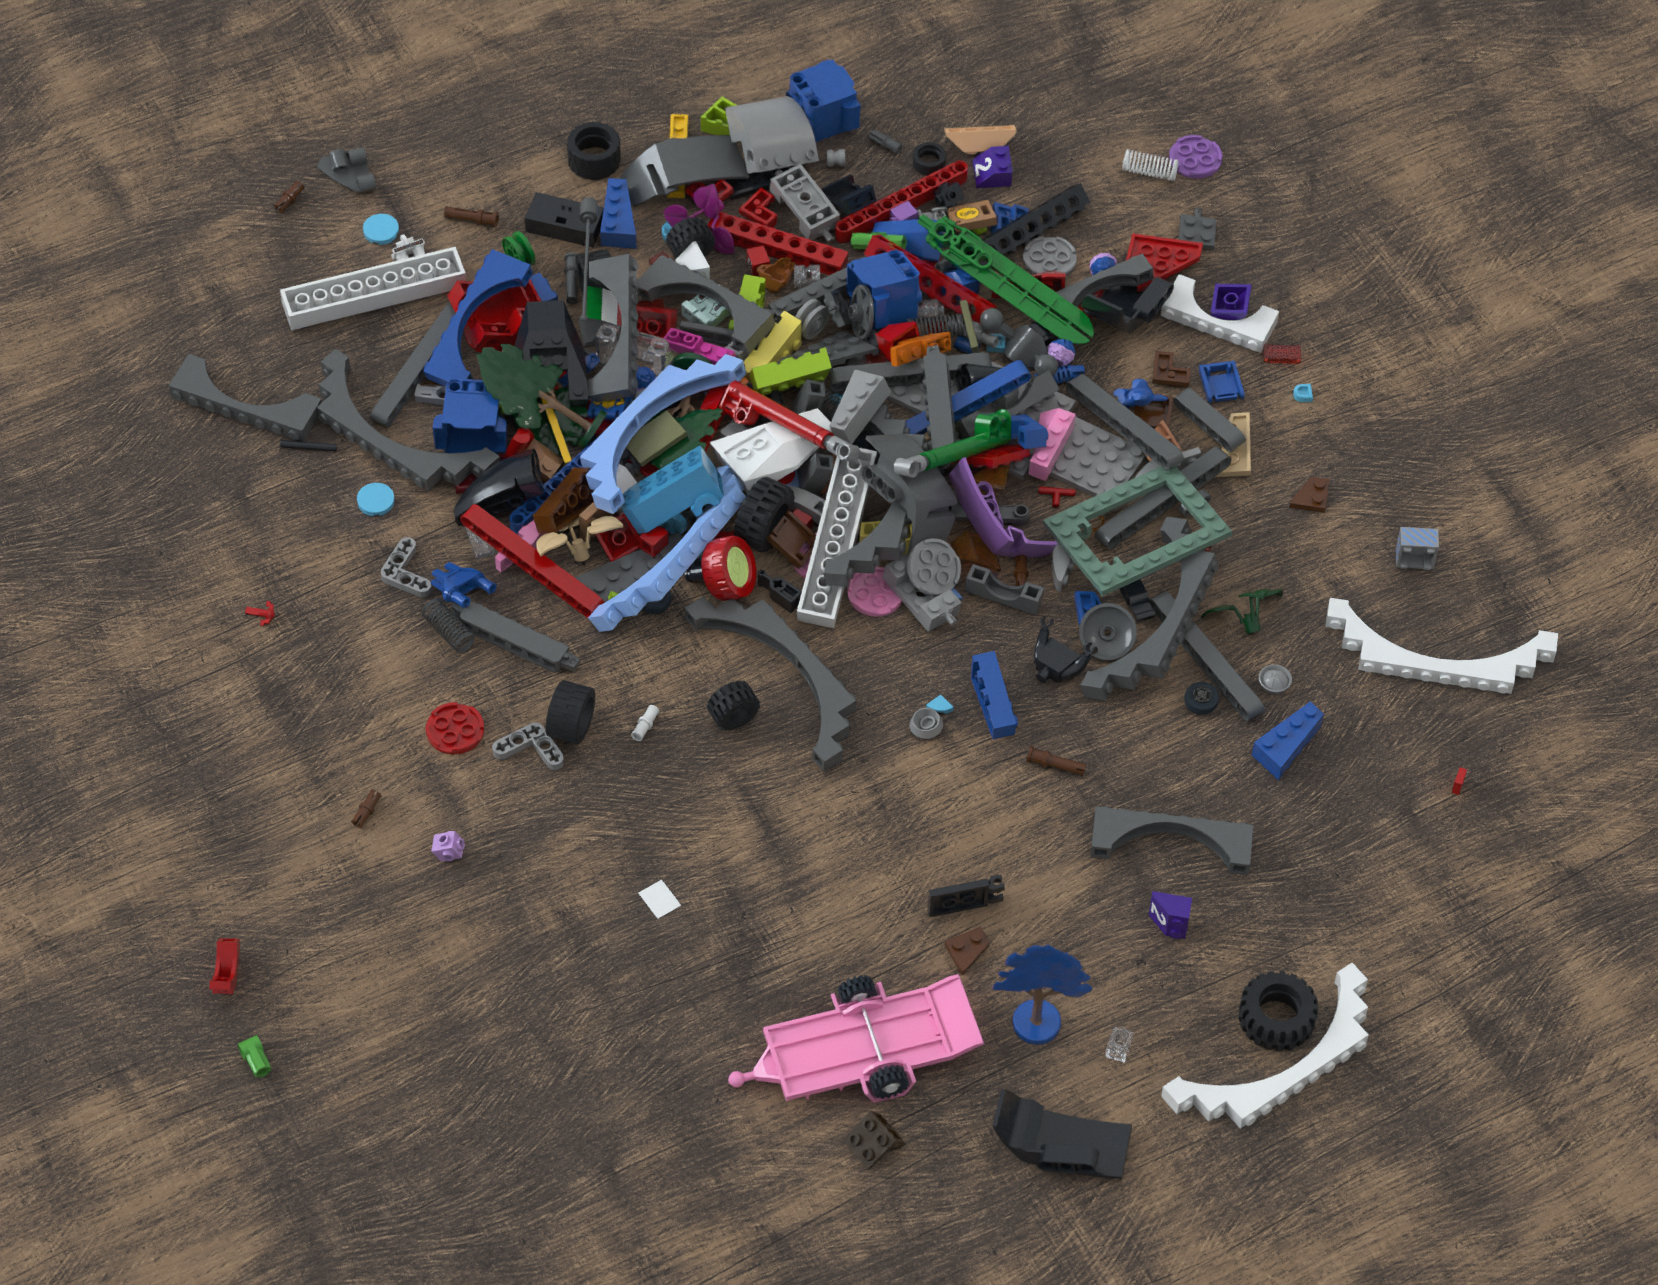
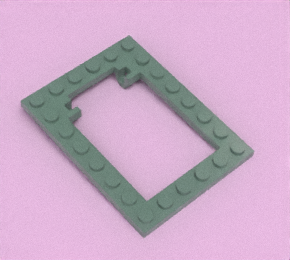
M1160 466L1043 520L1046 529L1102 596L1232 536V530L1176 466L1169 470H1165ZM1165 485L1202 527V529L1126 564H1123L1118 556L1113 558V565L1111 566L1107 561L1101 563L1084 543V540L1092 532L1089 520Z

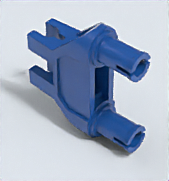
M451 562L444 566L445 569L449 570L446 573L439 569L432 571V575L436 578L431 580V585L442 591L443 600L449 603L454 602L462 608L468 607L471 601L470 597L464 594L477 588H481L488 594L495 592L497 587L496 583L486 579L482 572L473 568H462Z

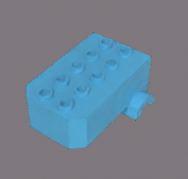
M700 445L628 488L623 493L625 502L622 504V511L638 534L649 532L690 506L697 517L703 513L702 507L705 504L715 506L724 497L721 475Z

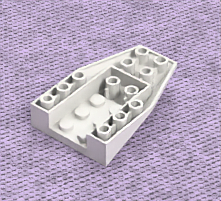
M818 408L799 414L832 432L829 427L831 422ZM769 422L710 442L718 461L723 466L728 465L738 477L746 493L751 490L757 480L763 477H769L778 481L798 469L819 448L817 445L775 422Z

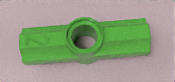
M886 232L853 233L851 238L853 249H866L872 236L878 234L903 249L907 246L905 235H893Z

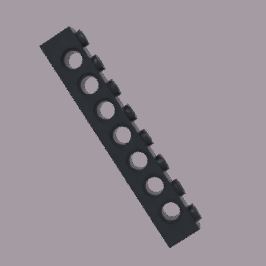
M1081 183L1072 185L981 240L1002 255L1005 253L1010 254L1017 250L1018 245H1025L1031 242L1030 238L1033 236H1041L1045 233V229H1052L1059 225L1058 221H1065L1071 218L1073 212L1076 211L1078 213L1086 208L1085 205L1090 203V200ZM972 251L966 253V255L974 254ZM986 261L980 263V265L988 264Z

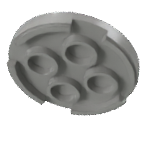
M1037 237L1026 245L1023 253V264L1031 275L1046 271L1065 272L1067 277L1075 269L1077 261L1074 247L1067 240L1060 237Z
M931 538L919 542L912 548L907 559V572L912 584L920 592L930 596H938L949 589L951 590L958 583L961 575V563L959 556L957 557L950 544L941 539Z

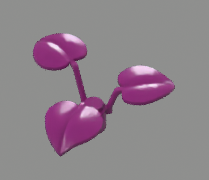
M715 184L701 187L694 192V201L699 208H702V210L695 214L687 216V210L680 205H671L664 210V217L671 227H674L676 223L681 222L683 219L694 218L704 212L708 218H714L711 232L716 239V243L713 249L723 254H733L735 252L730 232L723 227L715 229L716 222L720 218L718 214L724 209V204L718 197Z

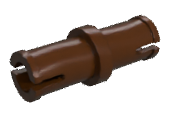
M295 181L288 190L283 192V196L274 204L276 210L282 205L278 212L283 213L290 203L296 201V197L304 190L303 184L297 188L301 182Z
M1019 555V559L1018 556L1015 557L1014 577L1016 578V586H1021L1027 582V577L1029 576L1027 556Z
M371 789L365 801L360 803L359 810L351 821L354 826L358 823L357 827L362 828L369 815L373 814L375 805L382 797L378 791L374 794L376 790Z

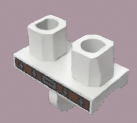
M404 234L401 235V241L396 242L397 248L393 249L391 256L393 260L399 261L409 258L408 255L413 254L414 257L425 254L423 238L414 241L413 237L406 238Z

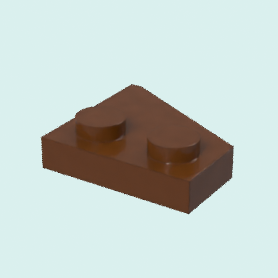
M1311 476L1292 498L1289 508L1325 513L1330 479Z

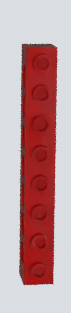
M725 212L718 214L720 218L716 222L715 229L717 227L727 229L733 238L735 246L751 249L764 245L769 257L776 259L788 257L791 258V262L798 266L827 275H832L846 268L848 264V252L842 249L732 216ZM711 218L710 221H709V223H708V226H709L710 230H711V226H712V223H713L714 218Z
M880 234L872 236L863 254L870 257L882 254L884 251H902L919 271L920 290L927 293L926 296L928 298L938 300L943 307L953 309L957 315L958 313L962 315L961 306L956 301L957 296H959L961 301H967L972 321L981 324V314L986 309L997 308L996 305ZM928 278L931 280V286L927 284ZM942 287L946 289L945 295L942 293ZM972 305L975 306V313H973L971 310Z

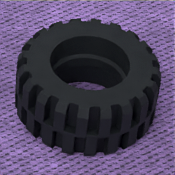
M763 477L757 480L756 484L746 494L747 496L737 513L738 516L735 520L733 533L734 536L745 540L751 549L760 553L767 552L773 547L767 541V536L786 511L792 512L793 501L795 500L792 488L772 478Z
M1269 971L1267 975H1264V973L1257 975L1256 979H1252L1248 982V986L1244 988L1240 1001L1238 1018L1241 1022L1242 1031H1246V1036L1249 1040H1255L1254 1044L1266 1046L1265 1049L1271 1050V1048H1275L1277 1051H1283L1284 1048L1292 1050L1295 1049V1045L1301 1046L1304 1044L1305 1039H1309L1312 1035L1318 1015V999L1316 995H1313L1314 990L1312 987H1307V982L1302 978L1299 980L1297 975L1293 973L1291 975L1285 974L1286 971H1279V973ZM1270 1001H1280L1292 1007L1296 1016L1290 1020L1277 1021L1266 1016L1260 1006Z

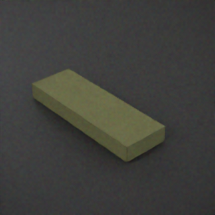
M966 300L960 301L972 353H980L968 303Z

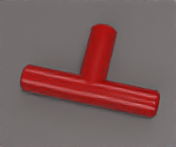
M1039 486L1038 493L1053 495L1052 507L1058 508L1060 506V496L1075 497L1076 490Z

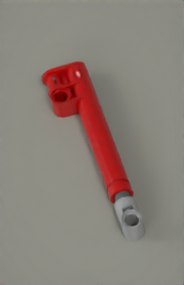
M734 380L727 387L719 409H722V415H730L736 423L753 426L759 415H762L818 447L827 449L829 452L837 455L839 459L855 462L860 457L858 446L834 436L832 432L739 381Z

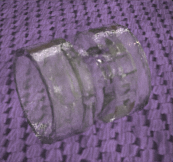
M794 265V288H804L806 285L820 280V265H809L808 267H805V265ZM806 273L811 274V279L806 280Z

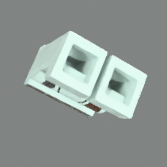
M697 294L689 302L686 300L681 304L682 316L692 323H703L704 325L716 327L726 317L731 315L721 303L703 295Z

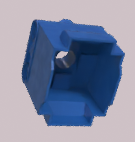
M833 59L820 62L816 66L791 74L789 91L786 92V96L793 98L807 116L815 143L839 133L859 128L861 105L853 88L855 83L844 67L837 65Z
M892 250L853 260L847 264L846 293L850 296V305L853 292L858 285H866L871 292L874 307L872 330L884 328L891 324L905 323L909 318L913 320L917 318L918 320V305L922 301L919 271L902 251Z
M449 380L446 384L443 414L437 415L433 421L435 449H442L444 453H467L483 450L486 447L499 455V452L505 453L508 448L507 426L505 419L502 417V405L499 403V400L494 399L487 392L482 380Z

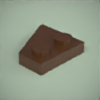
M978 927L946 940L944 945L961 975H964L968 967L979 959L981 953L986 951L990 942L982 928Z

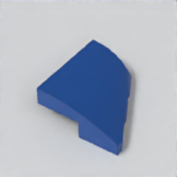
M995 202L992 205V209L997 217V225L991 226V233L1027 213L1029 209L1017 204L1009 207Z

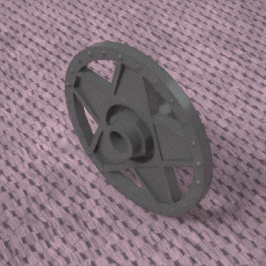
M858 285L855 288L851 305L848 309L853 332L860 340H865L869 337L874 319L873 299L866 285Z

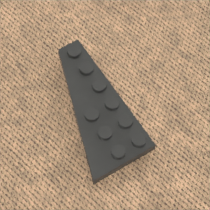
M840 331L819 343L812 344L808 348L781 358L777 361V364H781L782 360L789 357L796 360L803 356V353L811 352L812 355L820 353L819 349L826 347L831 367L846 363V359L855 358L859 360L863 359V355L871 353L874 356L878 355L879 352L877 347L845 331Z
M677 533L668 537L669 544L655 557L640 549L575 578L599 595L604 602L609 601L608 596L611 591L621 593L659 563L684 536Z

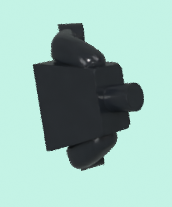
M1046 616L1042 617L1041 625L1043 628H1040L1034 649V662L1036 663V670L1039 672L1036 675L1037 680L1045 683L1050 678L1058 683L1082 673L1091 659L1090 655L1096 654L1098 648L1093 647L1092 651H1090L1092 643L1088 642L1084 645L1085 652L1080 655L1054 638H1049V627L1054 624V619H1050V623L1047 625L1045 623Z

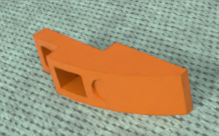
M950 332L929 334L897 342V346L890 348L891 365L900 366L919 358H924L923 356L927 355V347L938 345L940 353L950 351Z

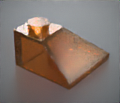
M998 465V468L988 469L986 466L973 476L976 484L985 481L992 488L1006 489L1010 465Z
M966 530L951 542L952 549L957 557L959 556L960 560L997 572L1001 571L996 554L990 551L979 535Z

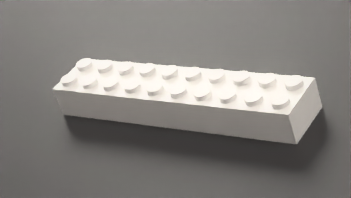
M456 247L281 289L280 293L290 328L295 330L451 291L457 280L466 281V273Z
M859 448L860 457L855 462L836 457L797 609V621L833 629L835 627L845 587L826 586L823 573L827 559H833L843 554L856 544L870 485L863 480L862 469L864 466L876 464L877 451Z

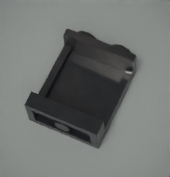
M851 174L822 188V192L835 209L846 216L877 202L873 186L870 184L864 187L856 185Z

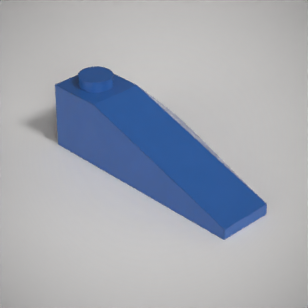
M919 219L875 222L873 232L905 235L907 239L906 251L915 254L921 260L939 262L941 253L926 243V236L929 233L927 229L917 223ZM941 231V232L938 233V235H944V234H945L944 231Z

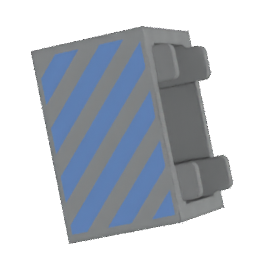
M1400 527L1396 545V567L1403 569H1434L1439 549L1438 529Z

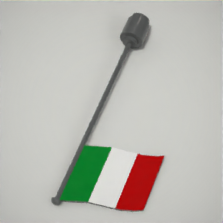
M587 197L580 203L579 217L581 222L586 224L583 311L580 319L583 322L587 320L599 321L621 328L620 306L614 294L603 288L587 286L590 224L595 223L598 219V204L594 198Z

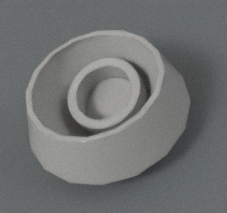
M1272 664L1260 671L1259 681L1265 692L1271 695H1279L1290 687L1292 676L1285 667Z
M922 708L914 713L909 727L915 736L921 739H930L940 734L943 729V720L935 710Z

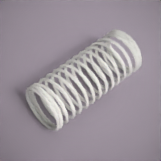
M1126 150L1122 171L1127 172L1129 169V173L1133 171V173L1136 172L1137 174H1139L1140 172L1141 175H1143L1144 173L1145 176L1148 174L1149 177L1152 174V177H1155L1156 175V178H1158L1160 175V179L1164 178V180H1166L1167 178L1168 181L1170 180L1174 182L1179 160H1174L1172 171L1169 177L1172 158L1170 159L1168 171L1165 176L1168 157L1166 158L1163 173L1162 166L1164 162V157H1162V162L1158 173L1160 156L1158 157L1157 166L1154 172V166L1157 157L1155 155L1153 166L1150 172V166L1153 155L1151 154L1148 169L1146 171L1149 154H1147L1145 165L1142 171L1143 160L1145 156V153H1143L1141 165L1138 171L1141 152H1139L1138 161L1134 170L1137 151L1135 152L1133 164L1131 167L1133 150Z

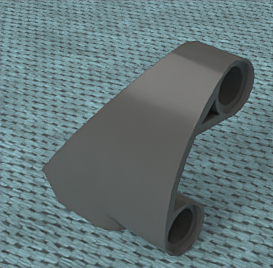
M364 147L348 151L344 149L333 150L329 153V156L321 157L317 165V169L355 192L360 193L376 189L374 176L369 173Z

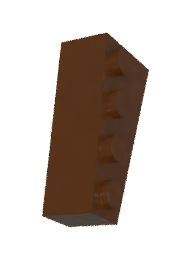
M590 467L573 468L536 511L533 518L538 533L559 531L578 518L594 502L592 497L594 490L589 488L586 474L591 470Z

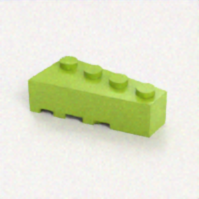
M826 347L819 349L820 353L812 355L811 352L803 353V356L796 360L789 357L782 360L781 364L772 362L752 368L749 375L753 389L762 395H767L774 390L785 391L792 386L802 387L806 380L823 382L832 368Z

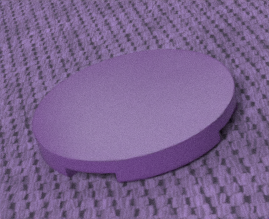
M1188 135L1179 138L1172 146L1169 153V161L1172 158L1171 166L1173 167L1174 160H1179L1177 168L1179 174L1188 178L1201 179L1209 177L1218 171L1222 162V152L1214 141L1211 142L1200 135Z

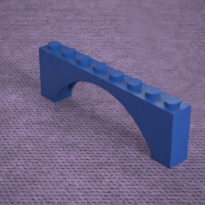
M493 249L485 256L482 268L476 272L473 284L469 285L464 300H461L458 305V311L451 317L449 327L442 333L439 345L435 346L430 361H427L424 366L423 372L428 380L446 387L447 382L451 379H474L471 372L465 369L461 355V340L465 325L472 313L493 295L514 287H526L533 274L530 264Z

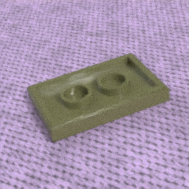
M665 411L639 429L629 441L626 449L643 467L688 435L671 414Z

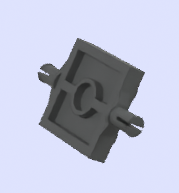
M1198 207L1194 210V216L1181 214L1178 240L1203 243L1202 250L1213 251L1215 246L1216 219L1202 217V209L1199 208L1198 211Z
M837 289L825 293L824 302L828 311H830L829 313L833 314L831 318L834 324L838 325V328L851 324L848 316L850 306L848 304L850 303L845 302L840 290Z

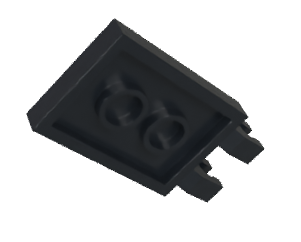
M784 167L779 169H781L782 172H785L791 168ZM779 169L749 173L750 177L748 179H724L734 189V193L729 196L730 199L734 200L754 194L760 188L764 190L770 189L771 179L776 177L775 172Z
M1002 875L991 876L989 880L983 879L929 890L927 908L929 917L986 907L988 903L1002 902L1004 899L1003 894L993 895L1005 890L1004 883H1001Z

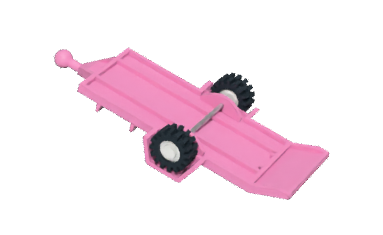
M958 974L949 976L925 988L888 997L885 995L881 982L874 985L871 977L859 975L858 978L854 976L853 979H847V982L841 983L842 986L838 987L840 998L835 993L830 994L836 1010L763 1027L768 1047L752 1072L744 1074L739 1071L732 1072L728 1080L730 1085L735 1088H739L744 1082L754 1079L756 1081L780 1083L786 1101L804 1096L808 1100L812 1094L836 1088L842 1091L844 1086L861 1082L865 1095L873 1103L906 1095L916 1083L912 1069L952 1060L984 1045V1041Z

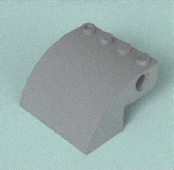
M786 96L725 108L732 143L741 141L748 174L819 161L811 125L803 109L793 98Z

